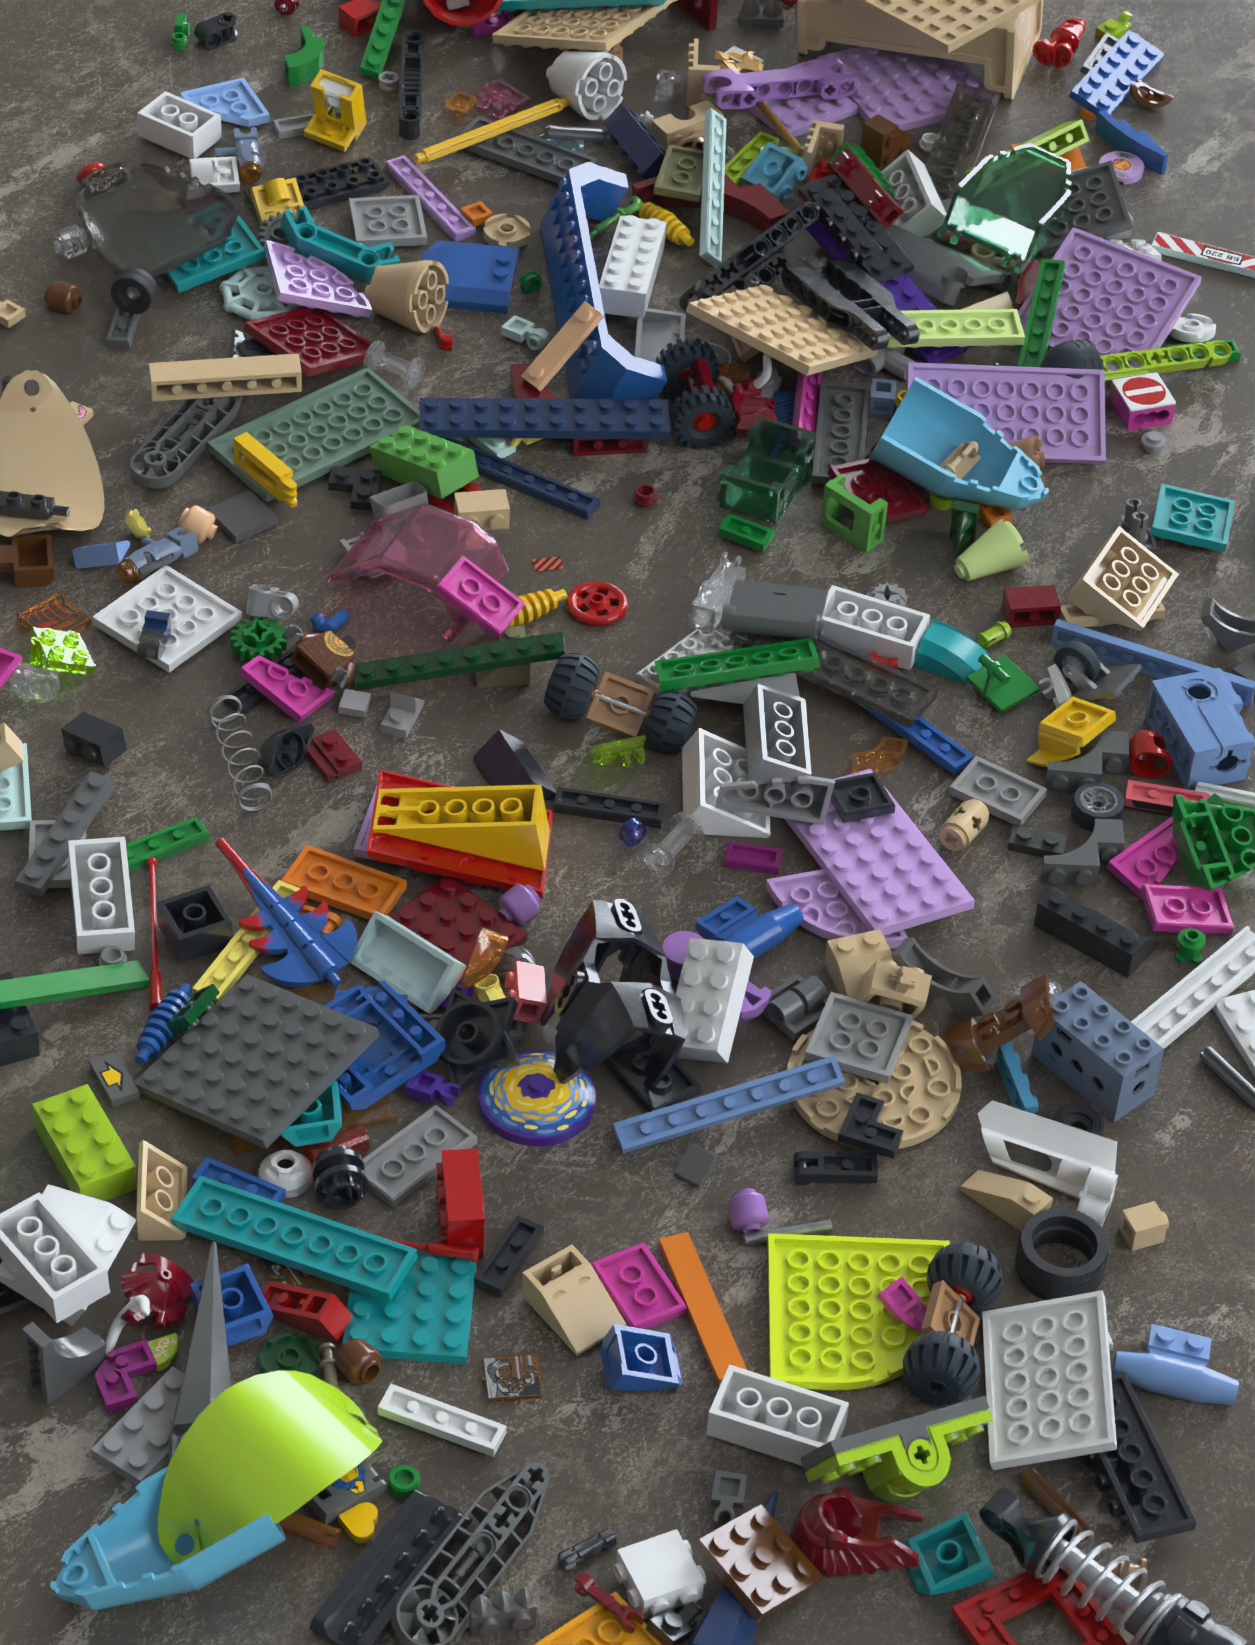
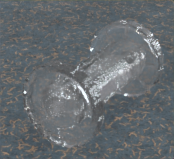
M376 340L370 345L364 358V368L368 367L374 372L380 367L403 378V384L408 389L415 388L420 383L425 372V361L423 359L415 357L409 362L386 352V344L380 340Z
M676 813L670 821L671 832L660 844L650 843L642 850L643 862L655 874L661 876L670 875L675 869L674 857L686 844H698L703 838L702 826L695 817L688 813Z

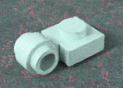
M514 315L501 326V335L520 343L527 339V345L532 350H541L549 342V333L545 329H535V323Z

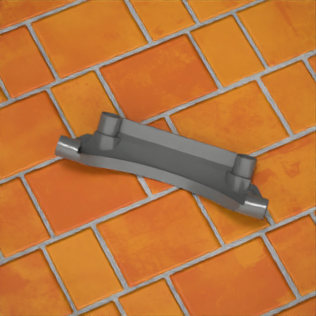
M893 223L888 228L882 225L915 264L914 270L906 274L920 291L933 296L938 301L954 306L961 288H965L966 285L976 286L984 284L1000 293H1004L1011 283L1012 274L989 263L932 242Z

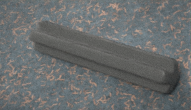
M551 125L545 127V137L549 139L596 142L607 140L608 132L606 129Z
M1206 1047L1199 1055L1202 1061L1255 1110V1088L1213 1048Z

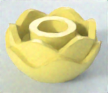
M130 510L127 513L125 523L137 539H141L144 536L150 537L149 534L152 533L150 527H147L138 510Z

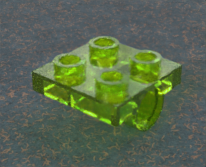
M32 627L29 633L33 643L30 650L32 665L49 670L93 674L96 666L80 633Z

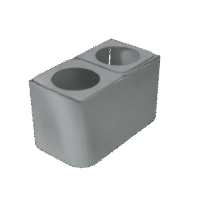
M417 482L403 484L373 495L370 498L375 522L380 526L386 525L389 530L430 516L427 490Z

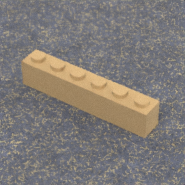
M299 354L149 363L152 401L302 392V372Z

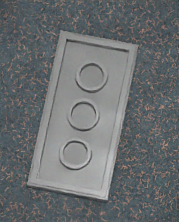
M435 1104L363 1158L368 1189L393 1208L436 1175V1163H441L442 1150L471 1149L477 1144L478 1136Z

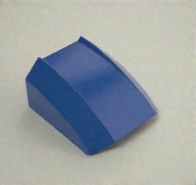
M248 1263L236 1267L235 1270L220 1274L227 1344L231 1346L264 1334L273 1318V1314ZM202 1280L190 1284V1298L196 1310H198L203 1285Z
M613 1324L603 1338L600 1356L602 1357L606 1387L625 1391H651L681 1386L683 1383L677 1352L669 1333Z

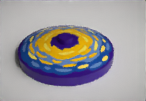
M546 1050L516 1052L520 1065L489 1069L484 1073L478 1090L480 1114L491 1130L508 1141L536 1147L559 1144L583 1131L594 1114L596 1092L591 1077L587 1072L582 1071L566 1084H561L553 1071L556 1052Z

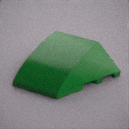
M1174 795L1172 835L1191 883L1210 892L1255 869V809L1224 804V806L1208 804L1207 800L1199 799L1198 802L1184 800L1183 796Z

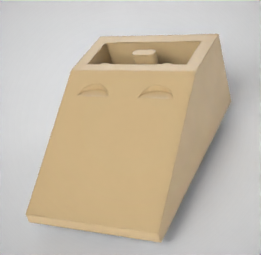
M573 1245L566 1247L522 1273L521 1295L576 1355L603 1341V1338L613 1324L626 1326L624 1319L593 1267Z

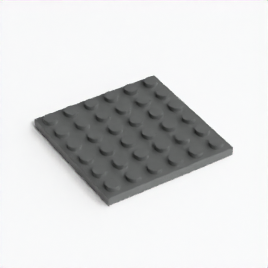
M247 974L199 1019V1023L180 1037L137 1078L134 1084L137 1086L139 1093L267 1149L379 1037L377 1027Z

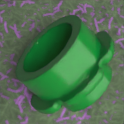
M533 270L524 273L519 281L521 290L530 294L536 293L542 286L541 276Z

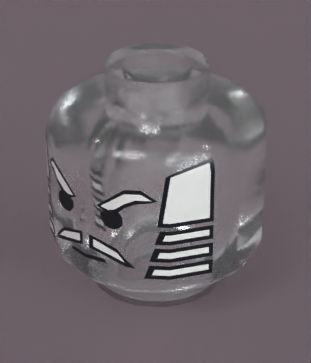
M75 224L58 230L55 234L56 240L52 242L57 255L62 254L67 260L85 254L87 246L90 245L84 228H79Z

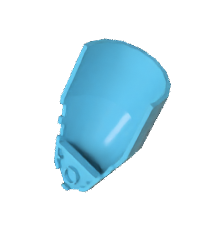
M915 377L870 456L871 459L935 495L993 507L1017 510L1041 502L1049 491L1048 488H1044L1040 479L1042 473L1039 467L1018 447L1014 446L1012 448L1003 440L1004 435L999 430L995 432L985 423L987 419L982 414ZM973 440L978 443L977 454L982 458L961 480L955 478L956 474L949 473L939 467L962 442L965 444Z
M167 1466L140 1482L135 1487L137 1492L124 1504L117 1503L112 1508L114 1513L100 1526L97 1523L94 1524L64 1552L60 1561L63 1566L56 1581H51L50 1587L58 1598L95 1611L196 1591L286 1540L280 1523L275 1525L270 1516L266 1514L182 1563L174 1565L159 1543L157 1528L162 1487L168 1469ZM195 1519V1524L197 1526L200 1525V1522L198 1519ZM182 1534L178 1537L175 1543L176 1551L181 1555H188L192 1552L194 1540L191 1535Z

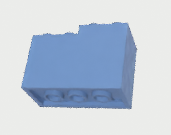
M1221 668L1153 680L1151 683L1145 721L1151 730L1158 732L1164 738L1165 750L1171 754L1173 759L1172 767L1187 790H1195L1197 782L1220 785L1245 780L1248 768L1251 765L1250 757L1252 749L1255 747V739L1253 734L1248 732L1242 716L1239 715L1243 708L1242 699L1236 694L1230 679L1225 676Z

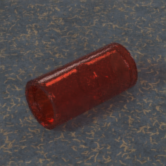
M356 1123L340 1129L332 1141L303 1145L305 1156L312 1165L317 1156L328 1147L341 1145L361 1154L370 1150V1141L363 1125Z

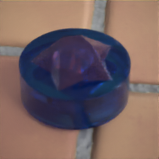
M629 819L621 826L619 839L629 847L635 846L643 840L647 828L639 819Z

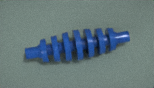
M182 983L179 989L171 990L148 1017L136 1045L139 1052L135 1057V1061L138 1064L144 1065L148 1058H155L177 1033H171L166 1023L189 998L188 995L192 987L188 983Z

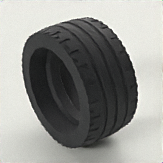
M1050 1208L1040 1211L1028 1219L1019 1235L1015 1255L1016 1272L1019 1280L1022 1281L1026 1289L1035 1296L1043 1298V1300L1095 1292L1099 1288L1106 1271L1109 1257L1108 1239L1099 1223L1090 1218V1216L1085 1215V1213L1069 1208ZM1049 1243L1067 1244L1083 1252L1090 1262L1075 1268L1057 1267L1042 1260L1034 1249Z

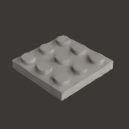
M419 195L349 198L355 242L366 247L391 242L393 247L427 245V233Z
M831 992L805 1051L804 1060L815 1062L835 1055L841 1071L888 1084L912 1026L914 1015Z

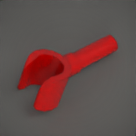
M435 326L434 331L439 338V348L453 349V334H444L439 326Z

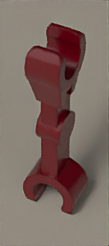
M581 1572L575 1577V1582L577 1583L575 1591L583 1597L590 1596L604 1610L615 1615L626 1633L633 1634L635 1632V1626L629 1620L633 1619L641 1625L644 1624V1616L640 1610L621 1605L612 1595L605 1593L597 1587L594 1579L588 1573Z

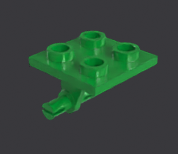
M983 653L978 658V662L984 667L966 677V680L1000 713L1040 691V687L1006 655L993 661L986 653Z

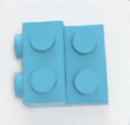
M768 141L741 178L749 185L761 183L782 203L784 199H789L792 196L795 184L805 179L808 167L801 157Z

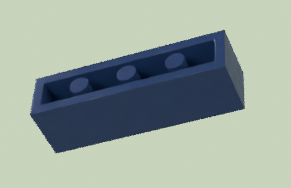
M620 103L603 122L608 129L607 134L615 142H619L617 147L623 153L628 154V161L635 167L638 166L637 172L644 179L647 180L648 178L658 176L667 151L637 114L623 103Z

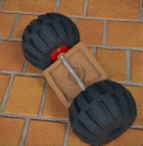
M577 653L564 654L558 659L544 695V704L552 713L566 719L580 718L585 714L592 700L586 722L636 740L643 721H646L641 735V740L645 746L660 754H678L682 751V747L689 738L697 714V706L690 697L678 691H662L656 696L651 710H648L655 690L606 671L598 690H596L600 669L592 659Z
M963 1242L949 1244L939 1250L930 1262L927 1270V1286L931 1294L921 1328L925 1334L911 1343L903 1358V1376L910 1391L919 1399H924L925 1402L930 1404L936 1403L937 1406H945L946 1404L950 1406L962 1402L971 1395L977 1386L980 1378V1361L973 1345L980 1318L976 1314H980L990 1308L1002 1291L1003 1276L998 1260L986 1248L980 1245L977 1247L974 1243L970 1242L965 1244Z

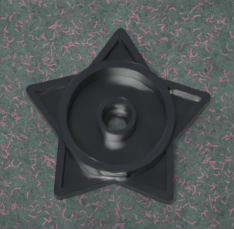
M455 988L451 989L446 1011L439 1018L434 1030L445 1040L446 1044L438 1059L445 1062L451 1083L458 1084L461 1093L485 1070L520 1065L519 1058L508 1035L518 1006V1001L514 997L482 1002L474 1000Z

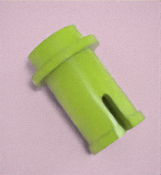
M997 621L994 623V627L977 635L978 643L982 648L987 649L1000 640L1006 641L1009 635H1011V628L1007 622Z

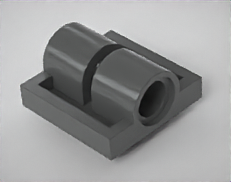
M797 974L771 990V999L761 1014L793 1041H796L803 1034H807L815 1028L828 1000L827 990L819 978L809 976L803 979Z

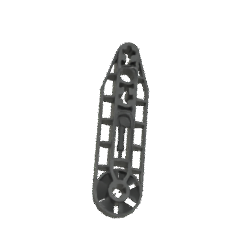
M244 396L186 399L133 455L130 460L131 477L143 487L152 489L164 488L178 481L205 452L207 442L218 437L236 418Z
M538 1462L528 1463L482 1491L398 1598L392 1609L391 1624L395 1636L403 1645H431L427 1637L435 1630L440 1643L433 1645H446L455 1636L469 1617V1609L460 1600L463 1594L469 1588L475 1593L485 1596L533 1533L550 1480L549 1472L544 1465ZM528 1480L532 1482L529 1489L524 1486ZM511 1481L507 1488L502 1486L505 1483ZM492 1493L497 1501L490 1510L477 1504L481 1498ZM509 1500L514 1501L518 1508L512 1506ZM535 1502L534 1508L532 1510L530 1507ZM470 1512L479 1522L472 1533L460 1527ZM499 1518L503 1523L497 1528L494 1524ZM520 1520L528 1523L522 1540L513 1531ZM452 1535L462 1545L454 1556L442 1550ZM503 1542L515 1549L505 1563L496 1554V1551ZM467 1548L470 1549L471 1552L468 1554L465 1561L462 1563L459 1569H457L454 1572V1578L450 1579L449 1577H447V1574L454 1567V1565L464 1554ZM478 1557L482 1559L460 1588L456 1582L465 1576L467 1570ZM434 1558L444 1568L436 1579L424 1573ZM485 1566L497 1571V1574L487 1586L478 1577ZM416 1582H418V1583L420 1584L419 1586L413 1587V1585H414ZM444 1618L450 1620V1628L438 1626Z

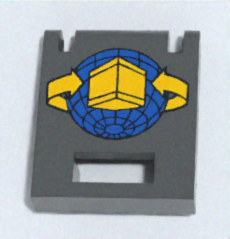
M364 1459L351 1471L323 1489L329 1495V1498L322 1501L316 1495L306 1504L324 1524H327L337 1519L339 1514L357 1504L369 1502L381 1496L387 1491L388 1484L383 1479L380 1480V1475Z

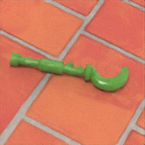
M631 196L630 199L633 201V204L627 208H617L611 218L607 217L595 226L594 230L589 232L590 240H593L596 235H600L611 227V224L619 219L620 216H626V214L638 211L642 206L641 199L637 196Z

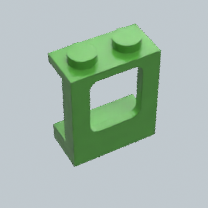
M841 474L835 479L828 481L824 487L821 524L867 553L883 542L888 503L881 498L872 504L863 501L844 488L846 476ZM842 505L851 509L854 513L853 531L835 520L842 513Z

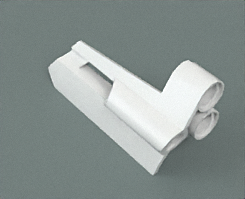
M993 1100L977 1113L982 1126L984 1142L993 1164L1080 1199L1076 1211L1085 1213V1215L1098 1222L1099 1226H1103L1114 1198L1118 1175L1115 1174L1117 1141ZM1004 1140L1047 1154L1052 1162L1051 1169L1049 1171H1042L1012 1161L1008 1155Z

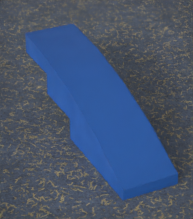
M1107 110L1098 111L1095 131L1117 150L1139 157L1143 161L1144 167L1161 175L1165 174L1168 154L1145 130L1136 132L1126 120L1117 122Z

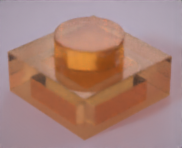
M459 90L446 100V109L465 116L477 105L476 96Z

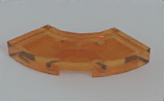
M882 737L880 743L875 748L865 752H854L851 774L871 769L877 775H881L892 770L905 757L909 740Z

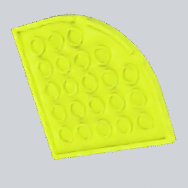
M768 1233L770 1378L804 1389L853 1390L880 1385L903 1375L905 1352L914 1340L925 1333L914 1330L900 1318L895 1321L876 1296L903 1276L927 1308L931 1294L927 1286L928 1266L935 1254L949 1245L950 1241Z

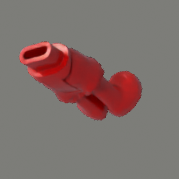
M1078 18L1067 19L1053 30L1050 35V42L1046 39L1037 40L1032 48L1035 58L1044 65H1049L1053 58V65L1055 67L1061 68L1066 66L1072 60L1073 53L1078 48L1079 41L1085 32V20Z

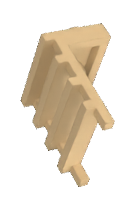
M694 39V44L689 43L686 107L708 100L717 108L714 103L716 94L706 93L701 86L703 76L709 72L720 70V66L698 65V39ZM717 78L710 80L708 87L718 85L719 80Z
M817 120L812 121V128L809 130L803 154V161L808 167L807 175L801 181V184L809 183L812 169L816 167L819 159L823 157L830 158L842 145L844 125Z

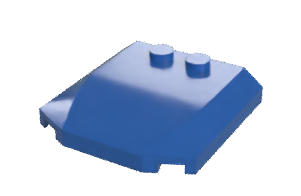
M437 240L422 254L421 261H438L447 271L449 283L445 285L444 301H448L447 308L508 314L514 274L519 260V248Z
M385 980L379 981V986L364 989L362 985L352 987L325 1005L335 1011L377 1027L379 1037L335 1080L338 1083L341 1100L351 1110L368 1108L435 1063L446 1047L445 1040Z

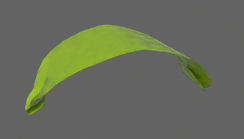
M275 1371L255 1375L227 1388L198 1415L181 1439L170 1460L163 1481L158 1512V1536L163 1551L171 1562L177 1565L266 1514L270 1516L276 1525L374 1452L382 1443V1439L377 1433L378 1430L367 1421L359 1407L343 1392L311 1374L299 1371ZM353 1415H355V1416H357L358 1418H360V1419L362 1420V1422H360V1421H359L356 1417H354ZM195 1519L199 1520V1526L195 1524ZM182 1534H189L194 1540V1548L188 1555L179 1554L175 1548L176 1540Z

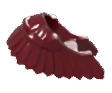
M837 1487L830 1494L815 1495L806 1501L794 1521L789 1537L819 1572H824L828 1577L836 1573L843 1577L849 1573L859 1576L863 1573L874 1574L878 1569L888 1573L890 1568L902 1570L905 1566L911 1568L918 1567L920 1563L919 1554L898 1542L893 1536L878 1538L881 1526L880 1520L923 1522V1514L913 1509L868 1501L852 1495L846 1487Z

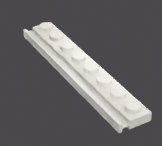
M1246 926L1131 1022L1165 1049L1214 1008L1215 1003L1221 998L1227 997L1255 973V933L1251 932L1250 927Z

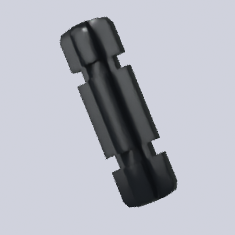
M606 1528L598 1533V1537L593 1535L573 1545L572 1550L567 1548L559 1552L557 1555L559 1565L563 1570H569L577 1566L576 1562L581 1564L602 1553L603 1548L608 1550L616 1546L617 1537L612 1529Z

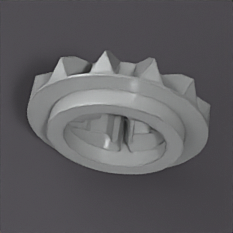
M887 581L883 585L876 582L875 586L869 587L866 596L905 607L907 604L908 596L905 595V589L898 588L897 584L889 585ZM884 595H889L890 598L888 599V601L886 600Z

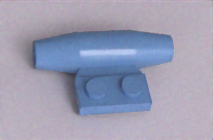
M1151 1324L1149 1329L1146 1353L1116 1351L1111 1374L1125 1372L1130 1384L1146 1391L1196 1403L1234 1405L1239 1386L1238 1380L1207 1368L1212 1338Z

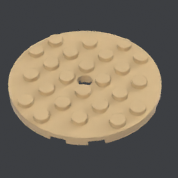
M913 1020L888 1084L878 1082V1085H876L875 1082H871L865 1077L841 1071L845 1080L844 1086L792 1101L801 1117L810 1126L824 1136L837 1141L838 1133L857 1092L884 1100V1109L878 1122L904 1130L903 1139L898 1148L901 1149L931 1138L948 1124L959 1104L962 1077L959 1065L954 1060L948 1045L938 1035L936 1037L923 1030L924 1025ZM815 1029L807 1035L803 1034L798 1039L792 1049L787 1070L811 1063L804 1060Z

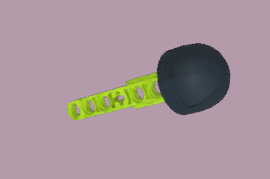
M1080 339L1062 342L1052 347L1044 356L1040 367L1104 370L1105 381H1112L1113 379L1156 372L1159 374L1203 368L1207 364L1210 367L1223 365L1228 361L1232 350L1224 341L1205 342V344L1195 343L1100 356L1097 347L1091 340ZM1214 350H1221L1225 356L1217 355ZM1193 352L1200 353L1204 359L1194 357ZM1171 356H1179L1182 362L1174 361ZM1128 361L1136 362L1139 365V367H1131L1128 364ZM1106 364L1114 365L1117 371L1108 369ZM1072 374L1066 376L1072 377L1074 379H1081V377H1083L1084 375Z

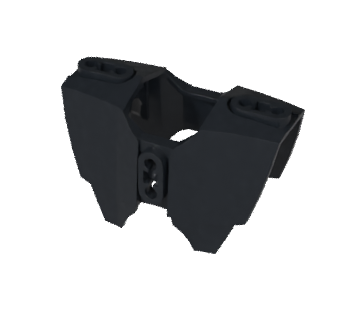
M616 899L613 904L606 902V900H592L573 930L553 970L552 984L546 997L547 1004L540 1019V1026H545L555 1012L559 1014L561 1019L555 1027L557 1034L555 1036L556 1054L553 1071L561 1084H566L582 1071L591 1073L616 1049L623 1046L631 1035L636 1031H642L650 1041L648 1051L651 1053L644 1072L650 1087L656 1088L672 1066L686 1040L681 998L674 995L667 967L666 954L643 913L636 910L630 902L624 899ZM621 950L617 957L623 964L619 982L600 983L597 972L600 971L608 956Z

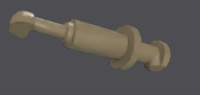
M330 1342L320 1345V1352L323 1353L324 1360L320 1361L319 1369L324 1372L325 1382L338 1388L336 1359L333 1358L335 1344Z

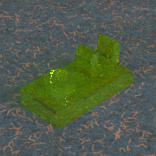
M645 735L594 745L588 752L590 762H600V765L614 762L617 756L621 755L623 765L629 767L631 765L630 755L633 753L638 758V763L643 764L646 760L643 749L644 742L646 741Z

